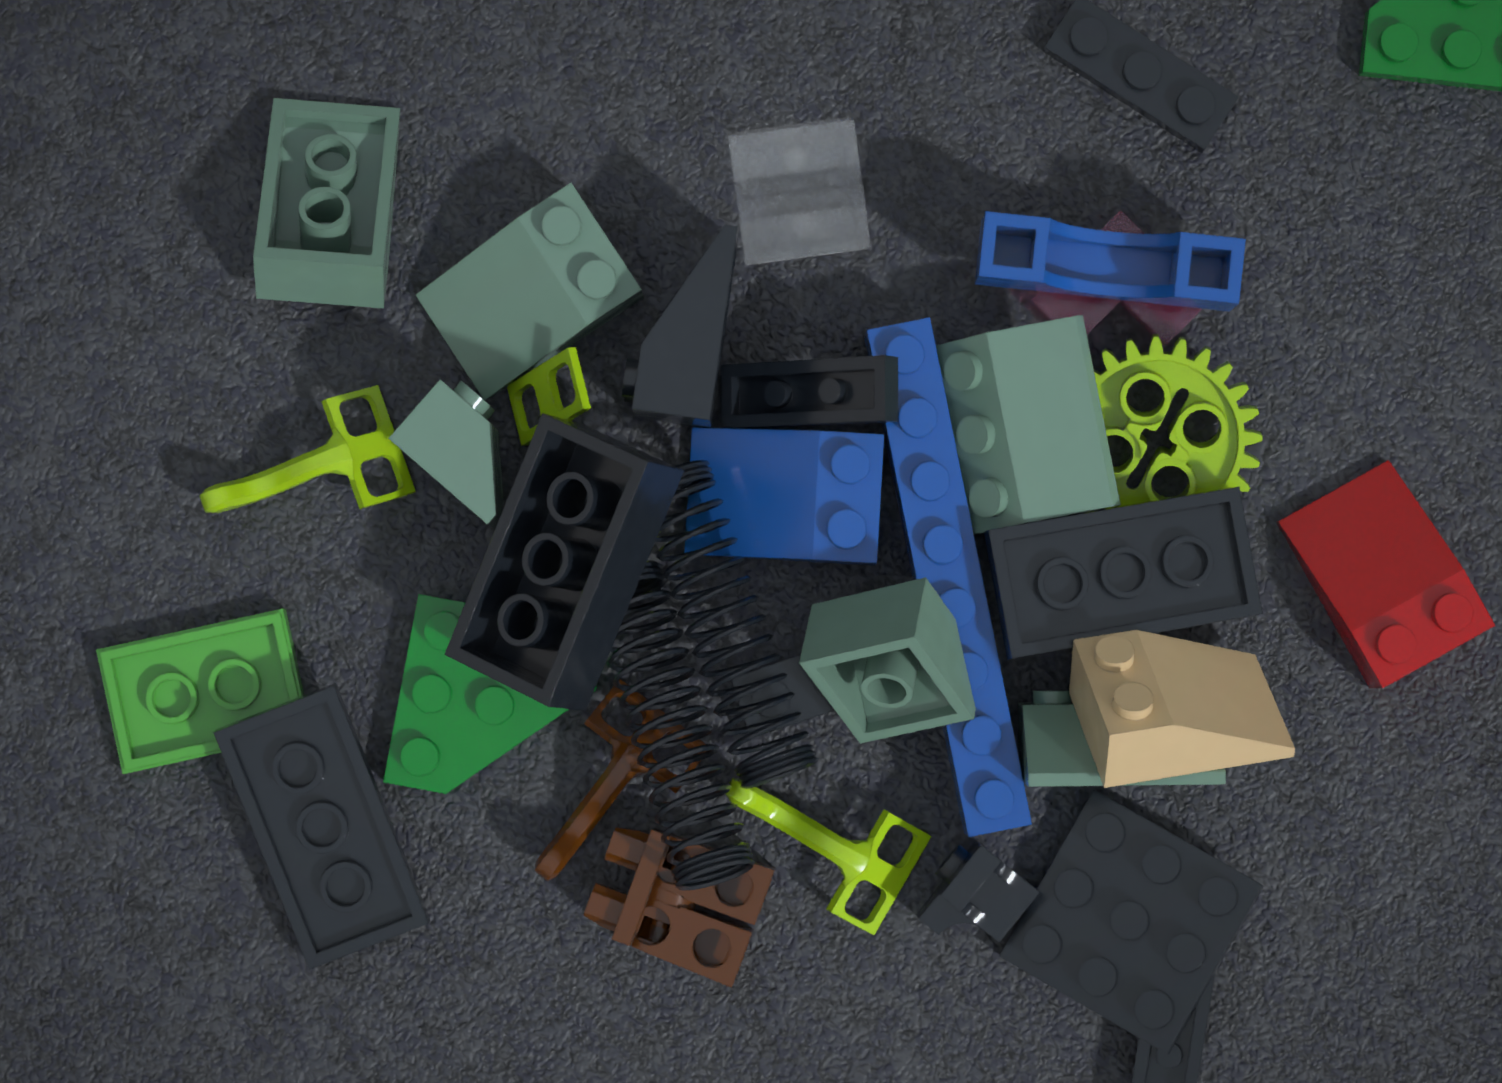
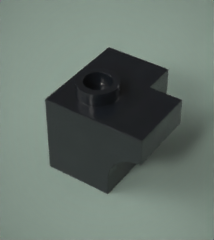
M974 841L968 850L958 844L935 873L943 880L942 883L917 912L916 916L938 935L952 925L966 923L980 927L1000 943L1040 892L977 841Z

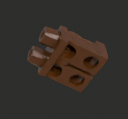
M616 827L604 859L635 870L634 879L628 894L603 884L595 883L584 916L601 927L614 931L612 940L632 946L732 988L754 929L695 909L698 904L755 925L776 867L755 861L752 869L734 879L706 888L687 891L675 888L674 876L671 875V871L676 865L667 862V856L674 846L661 842V836L664 831L654 828L649 834L641 830ZM671 833L667 836L668 840H687ZM704 844L687 846L677 852L673 859L687 860L696 855L715 850V848Z

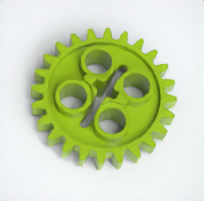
M1158 334L1152 335L1149 352L1140 353L1132 338L1126 339L1127 357L1118 360L1107 348L1102 350L1106 369L1101 373L1094 369L1106 434L1107 436L1118 435L1124 437L1129 441L1133 449L1131 457L1126 463L1113 467L1121 505L1105 508L1106 510L1239 487L1242 492L1249 491V483L1238 473L1240 468L1259 467V459L1244 450L1246 445L1263 441V436L1259 431L1244 428V423L1259 415L1257 406H1238L1237 401L1249 390L1246 382L1235 383L1228 387L1225 384L1233 368L1231 363L1226 361L1211 370L1207 367L1211 355V349L1207 346H1204L1193 359L1186 356L1187 345L1185 337H1179L1172 352H1164ZM1140 379L1153 380L1163 389L1164 395L1161 403L1151 411L1141 412L1135 410L1126 399L1130 386ZM1181 388L1188 390L1189 395L1185 403L1177 412L1168 428L1169 439L1174 444L1170 449L1159 446L1155 450L1139 485L1133 489L1129 488L1126 482L1147 449L1146 438L1141 432L1145 428L1156 431L1160 427L1176 392ZM1196 410L1210 411L1219 419L1217 433L1206 442L1193 441L1183 432L1185 419ZM1165 466L1181 468L1188 476L1186 488L1175 497L1161 496L1154 491L1151 485L1154 474Z

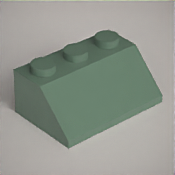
M1083 315L986 332L936 346L974 534L984 533L991 529L1067 517L1121 505Z
M1034 690L1033 702H1018V757L1023 782L1028 787L1103 786L1074 705L1071 702L1069 690ZM1224 768L1120 786L1226 784V770Z

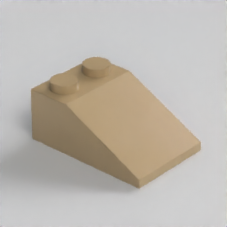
M1140 630L1073 640L1069 694L1104 788L1294 757V744L1255 654Z

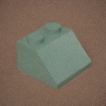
M440 379L388 439L487 525L495 529L504 509L499 431L488 421L495 410L464 382L460 381L452 390Z
M926 577L812 604L799 664L860 744L974 719L976 707L956 619Z

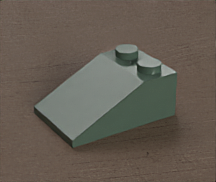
M273 98L253 253L256 299L384 309L390 255L400 108Z
M569 183L517 217L416 294V297L484 401L489 400L518 378L570 347L644 298L642 289L572 183Z

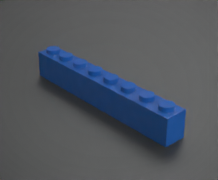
M929 317L868 329L864 337L868 356L887 355L898 357V422L882 423L912 577L913 580L926 577L956 619L976 707L974 719L942 726L963 832L967 837H973L1032 825L931 320Z

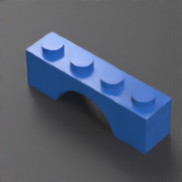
M985 211L980 227L975 285L1230 312L1239 304L1246 239L1187 232L1168 234L1112 232L1072 226L1045 217Z

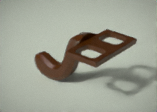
M621 679L619 680V682H620L621 685H627V686H629L628 684H626V683H625L624 681H622ZM613 686L584 723L612 745L611 760L606 770L536 860L534 871L546 881H550L558 876L623 788L633 778L646 773L650 769L637 764V757L643 749L631 744V738L634 733L630 736H624L602 719L601 713L608 703L615 697L620 698L625 692ZM633 692L625 699L630 705H639L647 700L638 692ZM660 709L640 711L643 716L641 724H646L666 713ZM681 725L662 729L646 730L639 735L637 742L651 744L666 735L685 728ZM691 733V734H687V735L681 736V737H679V738H676V740H677V739H681V738H685V737H688V736H691V735H693V734ZM698 739L683 745L690 749L706 744ZM652 751L643 757L644 762L658 763L653 758ZM700 761L691 763L685 772L695 769ZM666 768L659 769L652 774L660 782H665L677 776ZM681 786L669 789L676 794Z

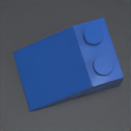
M692 428L690 462L695 460L708 461L710 463L708 467L712 469L711 473L714 474L713 480L716 483L706 490L689 495L687 509L716 498L724 501L718 507L687 517L686 532L726 517L731 520L729 524L685 540V553L701 549L729 537H735L738 539L735 544L701 556L734 558L742 556L751 559L876 565L884 434L815 430Z

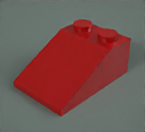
M1389 460L1277 521L1280 530L1369 688H1385L1496 626L1465 570Z

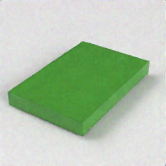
M278 609L96 649L122 774L221 753L213 733L216 729L304 695L286 609Z

